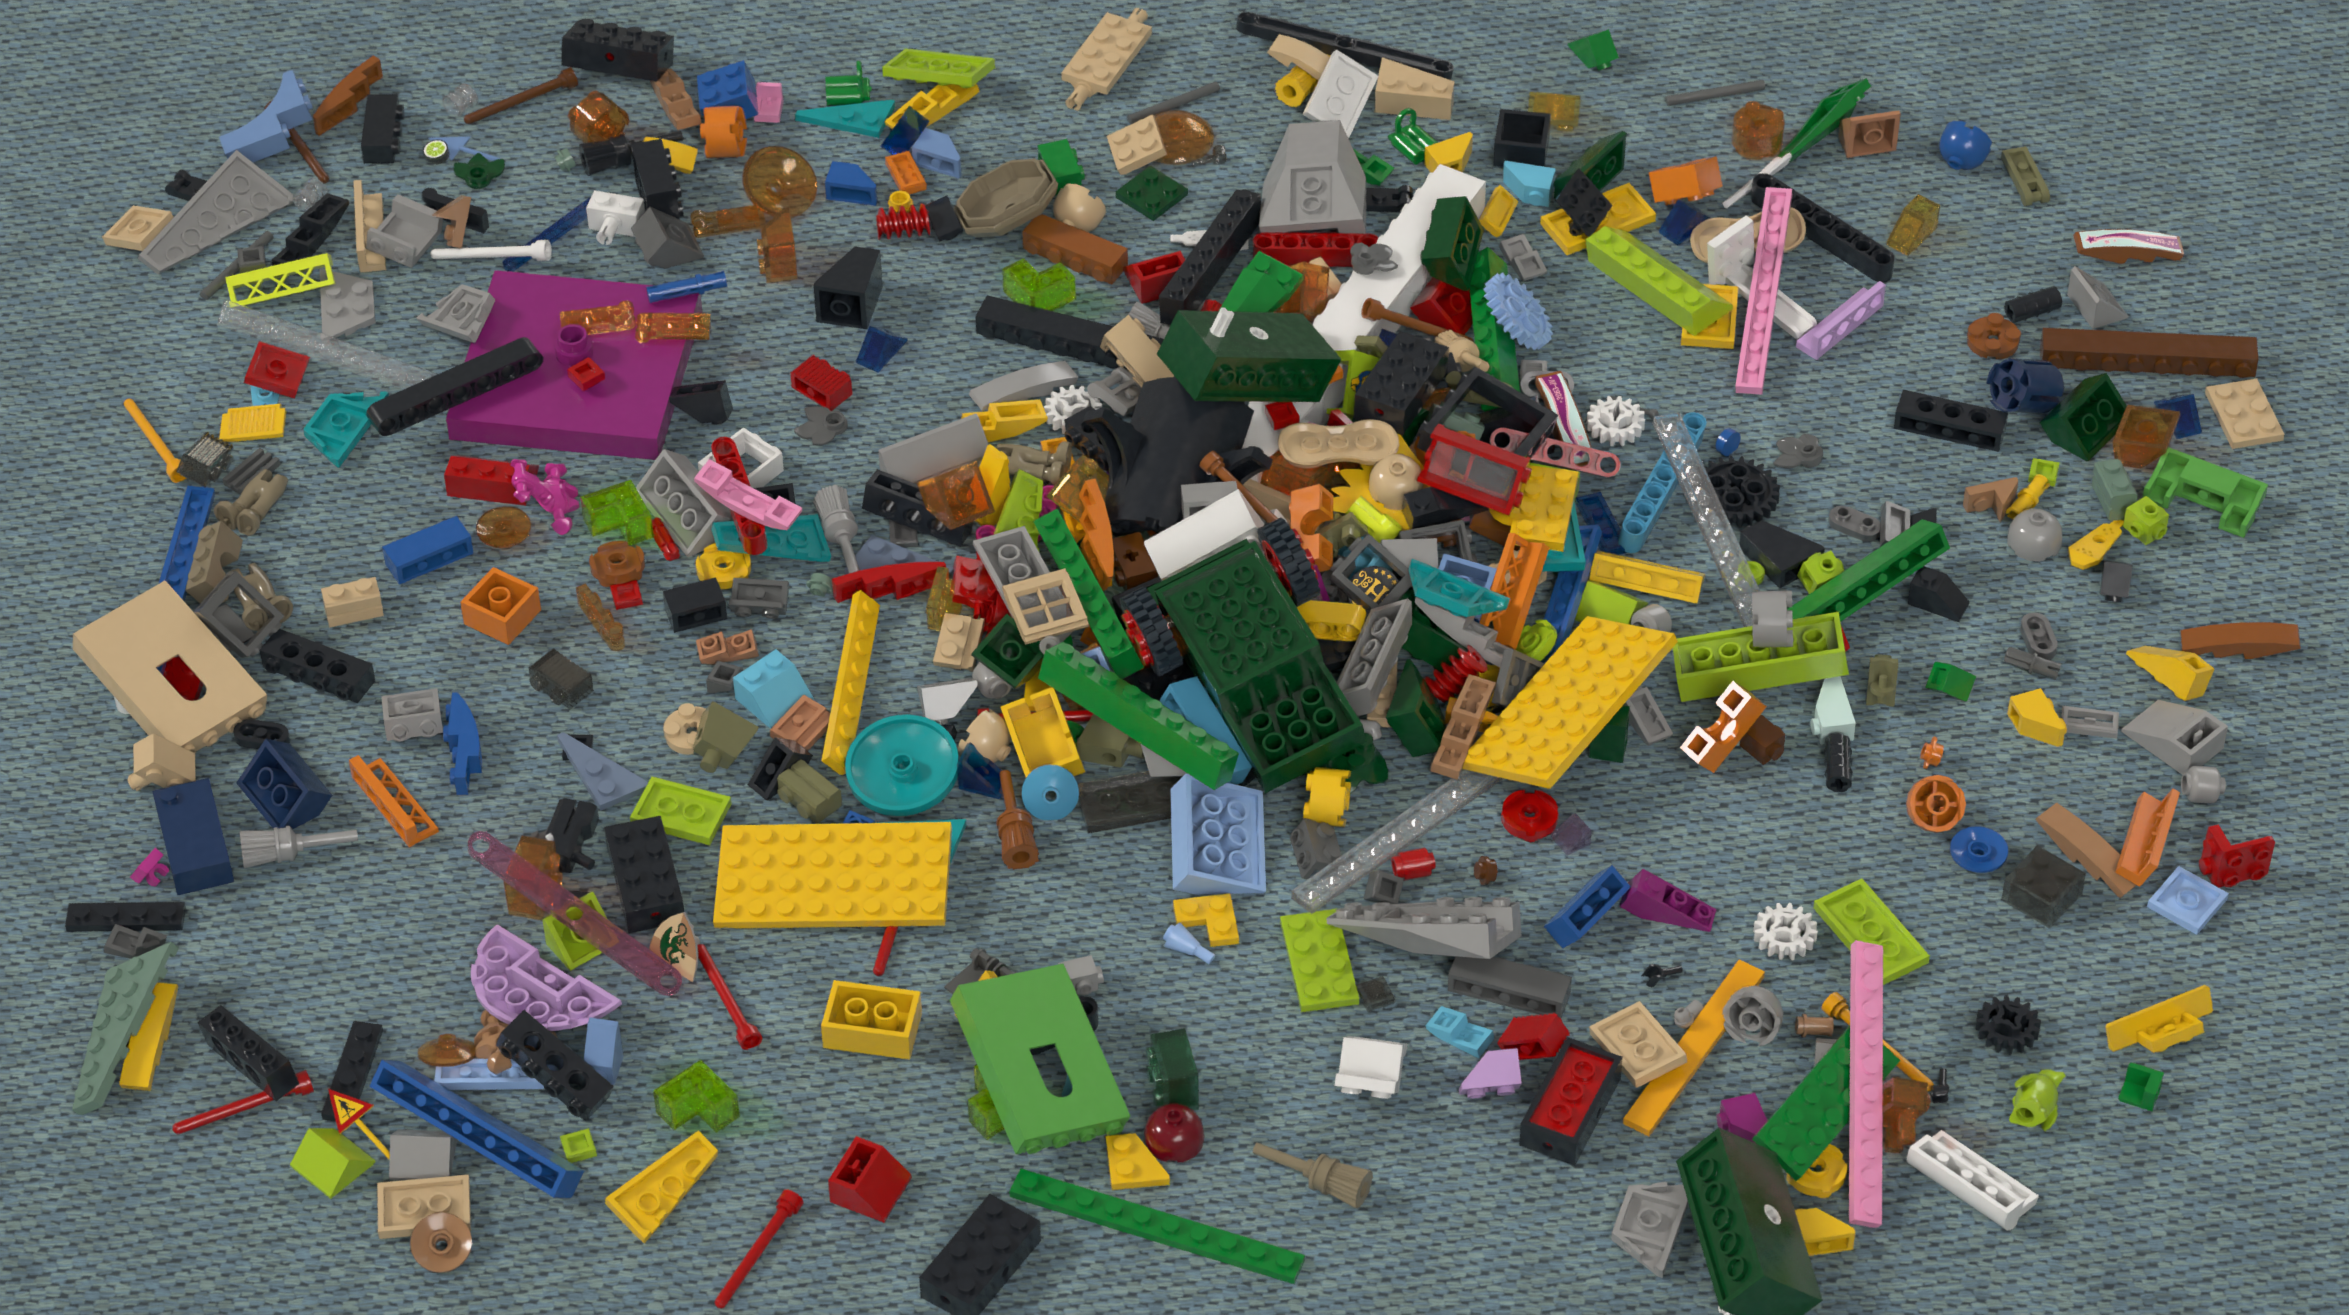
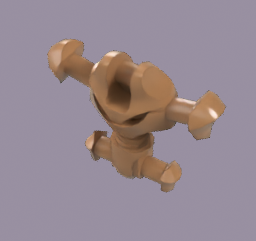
M485 1009L480 1017L484 1028L474 1037L475 1053L480 1059H488V1069L497 1075L512 1067L511 1060L503 1056L499 1047L496 1046L500 1033L509 1024L495 1018ZM550 1031L553 1035L557 1037V1034L554 1031ZM530 1045L524 1046L525 1048L531 1049V1051H536V1049Z

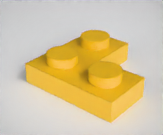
M1230 893L1173 900L1176 925L1178 923H1181L1184 927L1206 925L1210 947L1239 944V935Z

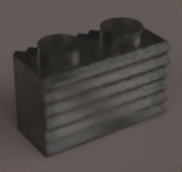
M207 431L182 455L176 473L206 488L211 481L216 482L222 469L227 471L234 458L231 456L233 445L228 444L227 441L224 442L223 439L219 440L218 436L214 437L213 434H209Z
M555 648L528 667L531 686L538 692L544 691L556 705L562 704L569 710L594 691L591 674L587 673L586 670H583L582 667H579L578 664L576 665L566 656L564 657Z

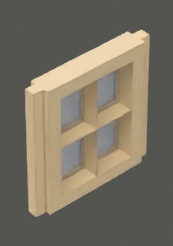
M1066 569L1002 586L1004 597L1025 645L1040 641L1046 636H1058L1089 627L1087 616Z

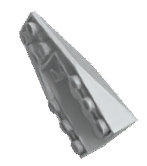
M1341 121L1289 124L1263 183L1259 223L1260 233H1289V231L1338 228L1339 233H1366V176Z
M1453 897L1437 898V902L1405 904L1381 902L1370 906H1362V903L1353 902L1344 904L1345 907L1336 909L1334 914L1327 917V924L1420 954L1491 959L1521 937L1520 902H1510L1509 897L1493 898V902H1482L1481 897L1465 898V902H1454Z

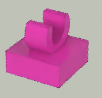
M154 848L130 878L140 884L146 877L147 883L150 886L156 887L160 880L155 877L154 872H158L162 876H166L169 872L166 865L158 863L164 854Z

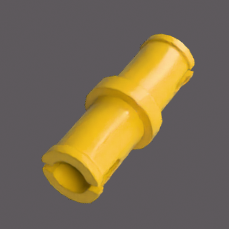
M2036 475L2026 488H2022L2019 491L2018 498L2006 510L2007 516L2014 519L2024 510L2034 508L2039 502L2038 498L2049 488L2050 483H2047L2049 480L2043 475Z

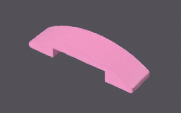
M710 459L694 478V481L704 491L726 507L768 527L788 530L802 512V507L781 496H778L775 500L732 477L731 470Z

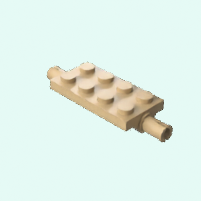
M1135 8L1128 19L1108 12L1105 14L1062 71V80L1071 83L1074 87L1073 93L1066 100L1068 108L1072 109L1077 104L1074 110L1079 111L1088 97L1091 98L1097 92L1105 95L1109 93L1152 35V27L1143 24L1148 18L1145 10L1141 9L1138 13L1139 8Z

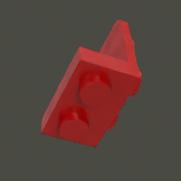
M2219 824L2210 826L2203 841V852L2201 859H2199L2200 871L2203 875H2207L2211 883L2218 888L2223 886L2233 887L2238 882L2249 879L2253 881L2260 880L2268 874L2275 840L2272 836H2267L2231 845Z

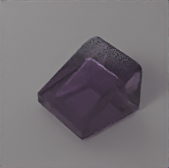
M1575 813L1551 834V838L1568 856L1591 844L1592 832Z

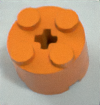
M739 106L705 107V123L700 124V136L702 139H706V158L744 156L747 138H743V130L747 129L743 108Z

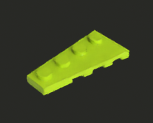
M1021 469L1015 473L994 534L1025 526L1037 548L1040 533L1033 521L1039 518V513L1042 510V480Z

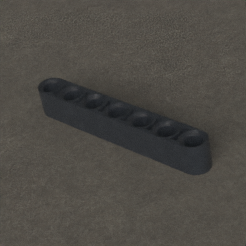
M1761 173L1753 178L1751 201L1763 209L1766 187L1792 188L1770 174ZM1792 189L1791 207L1798 210L1804 218L1806 238L1876 282H1887L1892 278L1895 256L1890 250Z
M519 338L371 404L366 412V416L380 435H392L537 370L543 363V356L529 338Z

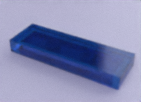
M1601 492L1576 497L1575 504L1587 525H1599L1602 530L1598 544L1600 551L1617 555L1627 553L1624 547L1618 545L1621 529Z

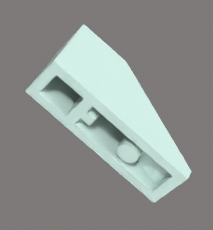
M1841 676L1824 679L1815 708V718H1812L1810 721L1812 734L1818 735L1820 744H1825V739L1834 733H1842L1848 736L1850 741L1854 740L1856 723Z

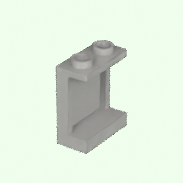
M397 194L392 201V212L377 229L371 227L367 231L366 249L413 268L442 232L443 218L432 216V214L437 212L436 210Z

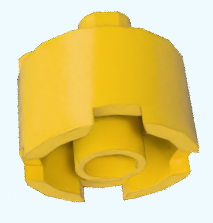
M1316 767L1314 771H1311L1310 774L1308 773L1306 791H1311L1310 799L1304 804L1303 819H1310L1318 823L1325 822L1336 827H1345L1346 819H1341V816H1343L1344 810H1349L1351 782H1345V779L1350 777L1351 771Z

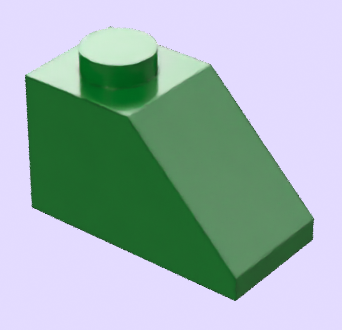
M1609 29L1567 43L1568 47L1588 69L1597 67L1598 71L1612 66V60L1619 58Z

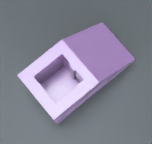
M1517 1048L1487 1051L1462 1082L1459 1094H1467L1469 1099L1485 1097V1092L1497 1091L1498 1096L1514 1094L1515 1089H1519L1522 1084Z

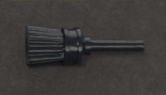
M681 131L653 137L674 142L683 141ZM620 134L618 137H609L605 141L579 144V154L587 176L613 166L620 168L624 165H631L633 158L631 144L640 143L644 140L635 142L634 139L628 140L623 134Z

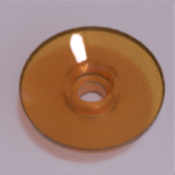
M509 506L497 507L485 512L476 524L478 538L484 544L494 548L515 546L524 541L531 530V522L528 515L518 508Z
M442 1034L437 1039L421 1045L418 1049V1058L425 1064L438 1067L462 1065L476 1057V1046L470 1040L456 1037L453 1034Z

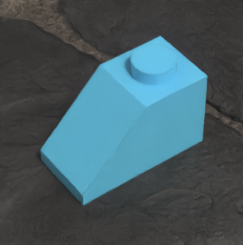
M1505 161L1503 182L1523 203L1549 207L1554 190L1555 168Z

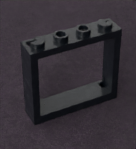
M1474 367L1469 375L1463 374L1456 390L1451 389L1448 392L1443 406L1438 405L1434 409L1431 420L1423 422L1418 430L1421 436L1417 448L1427 452L1433 440L1430 438L1438 423L1442 425L1471 390L1535 427L1514 452L1525 458L1527 456L1532 458L1551 435L1558 414L1481 369ZM1458 448L1452 468L1465 475L1471 453ZM1476 455L1468 478L1487 489L1503 494L1511 484L1515 469L1505 465L1500 468Z

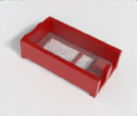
M1438 423L1430 438L1433 440L1425 454L1424 459L1426 462L1417 481L1506 515H1510L1514 507L1519 508L1524 497V493L1520 491L1522 484L1528 483L1532 469L1528 468L1531 458L1528 456L1525 458L1447 429L1444 425Z

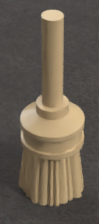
M1451 329L1435 337L1436 343L1449 347V353L1452 352L1455 362L1460 363L1462 372H1467L1474 367L1484 372L1488 371V362L1479 358L1478 347L1471 340L1461 337Z

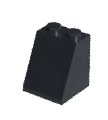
M855 246L815 281L813 287L816 322L868 329L883 287L880 250Z

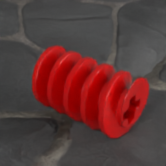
M924 203L920 204L919 211L916 210L914 204L910 205L908 212H906L903 205L899 207L898 213L895 212L893 206L889 207L888 214L885 213L883 207L879 208L876 215L878 240H881L882 233H885L888 240L891 239L893 232L896 233L899 239L902 237L903 231L910 238L912 237L913 230H916L920 237L922 236L923 229H926L930 236L929 214Z
M1467 645V652L1462 648L1457 649L1460 655L1459 659L1453 655L1449 656L1452 663L1451 666L1442 662L1443 673L1434 669L1435 680L1428 676L1424 678L1430 691L1443 703L1449 702L1450 697L1455 698L1454 694L1459 695L1469 674L1479 677V672L1485 673L1488 669L1483 657L1471 645Z

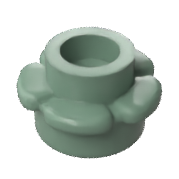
M567 148L561 151L558 149V155L554 157L561 170L567 168L568 172H570V169L576 166Z
M813 573L811 579L806 582L807 587L810 588V593L813 595L824 597L826 593H832V579L825 574Z

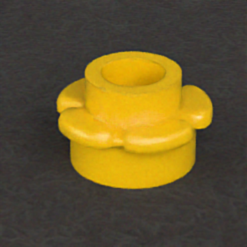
M895 191L890 195L888 205L889 207L893 206L896 213H898L899 207L903 205L906 212H908L910 205H913V200L907 192Z

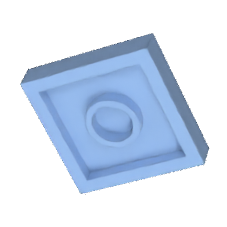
M2178 866L2149 899L2147 907L2197 935L2227 901L2229 893Z

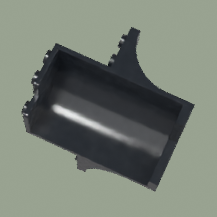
M1174 376L1157 378L1156 380L1143 383L1130 423L1118 418L1108 408H1099L1086 412L1084 422L1099 437L1108 460L1109 484L1104 502L1112 535L1118 537L1149 530L1159 534L1184 520L1181 485L1223 482L1217 475H1208L1200 467L1202 459L1211 451H1216L1223 458L1225 468L1242 485L1260 472L1269 470L1273 459L1264 454L1261 448L1249 446L1242 449L1254 410L1247 406L1244 401H1195Z

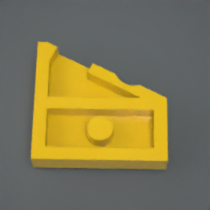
M1136 1133L1106 1136L1112 1190L1170 1185L1169 1174Z

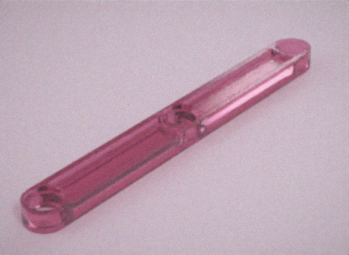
M478 831L469 837L467 850L474 860L659 994L671 996L679 992L682 985V976L669 963L489 833ZM483 839L488 842L489 848L485 852H477L472 847L473 842ZM571 907H577L581 909L583 916L579 920H571L567 917L566 911ZM665 975L674 976L677 984L674 988L666 989L660 983L661 978Z

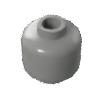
M1650 604L1633 614L1631 625L1670 632L1672 621L1668 611L1663 606Z
M979 662L974 668L972 677L977 680V688L984 697L1000 699L1009 693L1012 686Z
M2192 766L2182 775V794L2186 795L2187 799L2192 803H2215L2220 794L2225 792V778L2221 777L2216 767Z

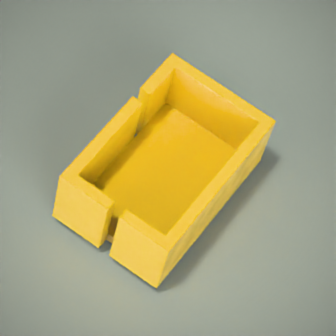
M1051 687L1030 695L1036 710L1033 714H1031L1025 698L1001 706L1025 777L1037 767L1048 764L1064 767L1073 776L1085 773L1083 763L1054 688Z

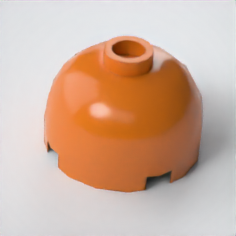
M1934 775L1924 777L1912 786L1907 795L1906 807L1907 813L1915 825L1922 830L1936 833L1950 830L1962 819L1966 802L1964 792L1951 778Z

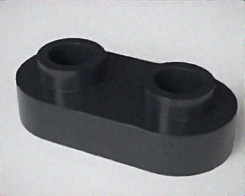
M246 719L237 723L233 729L235 742L244 748L259 749L265 739L290 743L288 728L280 723Z

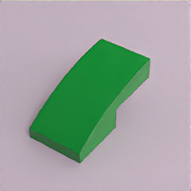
M1353 149L1366 176V183L1380 186L1394 171V167L1373 154L1368 159Z

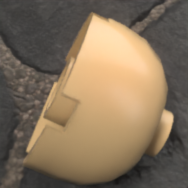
M1067 184L1059 191L1054 201L1053 213L1056 220L1089 233L1095 230L1106 214V207L1098 196L1095 199L1089 196L1090 190L1077 184Z
M1403 454L1386 456L1374 465L1370 473L1369 491L1372 498L1376 502L1378 500L1384 504V507L1387 509L1402 510L1404 494L1423 489V483L1417 481L1421 473L1420 466L1412 458Z
M991 709L990 712L987 710L983 711L966 730L970 733L967 741L961 739L957 749L958 755L976 766L986 767L996 763L998 760H1005L1011 751V747H1009L1011 735L1006 721Z

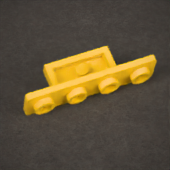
M2202 985L2106 1024L2109 1049L2115 1052L2138 1042L2153 1053L2162 1052L2169 1046L2179 1042L2190 1041L2194 1036L2204 1033L2203 1022L2197 1018L2213 1011L2210 988Z

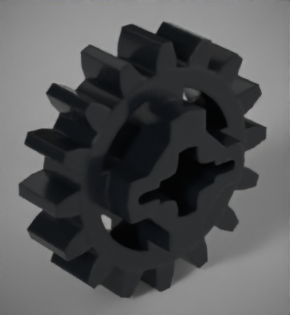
M2008 995L2004 996L2003 1001L1993 997L1992 1005L1984 1002L1982 1010H1978L1975 1030L1979 1031V1040L1986 1039L1985 1046L1987 1048L1992 1045L1996 1046L1997 1053L2002 1048L2007 1049L2008 1055L2012 1054L2013 1049L2023 1053L2024 1046L2032 1048L2034 1040L2039 1038L2041 1020L2037 1019L2038 1011H2030L2031 1003L2029 1002L2024 1005L2020 1004L2019 997L2014 1001H2010Z

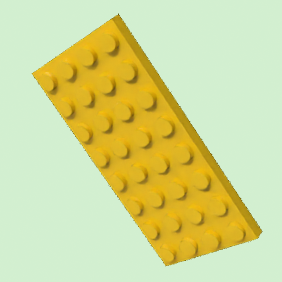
M1587 616L1489 728L1486 729L1474 745L1470 747L1463 769L1551 789L1677 644L1678 641L1675 633Z
M951 822L723 825L713 917L714 928L945 926L952 824Z

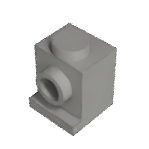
M1092 955L1058 963H1064L1077 995H1088L1092 991L1098 990V984L1104 983L1102 969L1100 966H1095Z

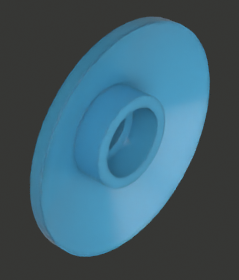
M1048 764L1037 767L1028 774L1022 786V799L1026 809L1033 816L1041 820L1064 818L1072 812L1079 798V788L1075 777L1067 769L1058 765ZM1048 791L1056 793V797L1051 800L1047 799L1045 795Z

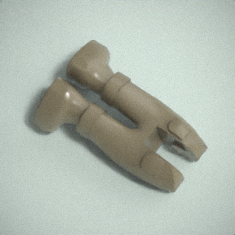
M1061 442L1057 451L1053 454L1050 451H1040L1022 445H997L996 449L1003 451L1009 459V475H1015L1021 469L1043 482L1047 480L1054 486H1064L1066 473L1069 472L1071 464V442Z
M262 470L246 485L240 497L233 504L229 501L217 503L214 507L216 518L232 530L238 527L239 532L248 536L255 534L260 528V522L265 518L267 512L284 494L288 478L281 474H277L272 478L270 470Z
M256 563L248 564L250 574L244 577L239 568L231 570L238 572L284 615L280 623L285 622L290 617L293 611L291 600L286 596H277L269 578ZM236 586L234 592L244 608L243 622L249 629L259 631L268 620L266 612Z

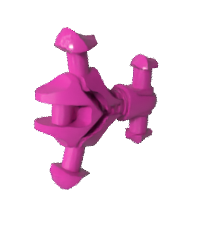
M513 459L511 466L514 467L515 472L511 481L517 490L514 492V497L523 503L530 501V496L532 495L547 512L553 515L555 521L551 524V527L560 535L568 533L573 524L571 518H565V514L577 510L580 506L579 501L574 499L578 496V489L565 480L560 479L567 473L564 463H547L545 472L548 476L545 480L541 481L539 477L526 471V460Z

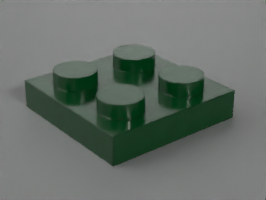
M1149 166L1119 188L1115 195L1121 202L1150 220L1155 221L1188 195V188L1154 167Z

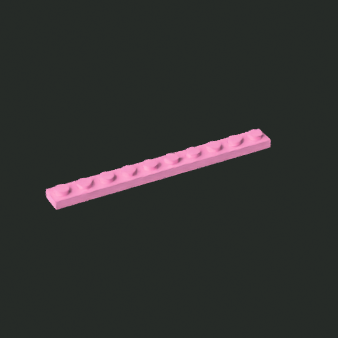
M1766 187L1735 385L1736 393L1763 394L1792 201V189Z
M1854 941L1851 944L1849 1223L1878 1228L1882 1225L1883 946Z

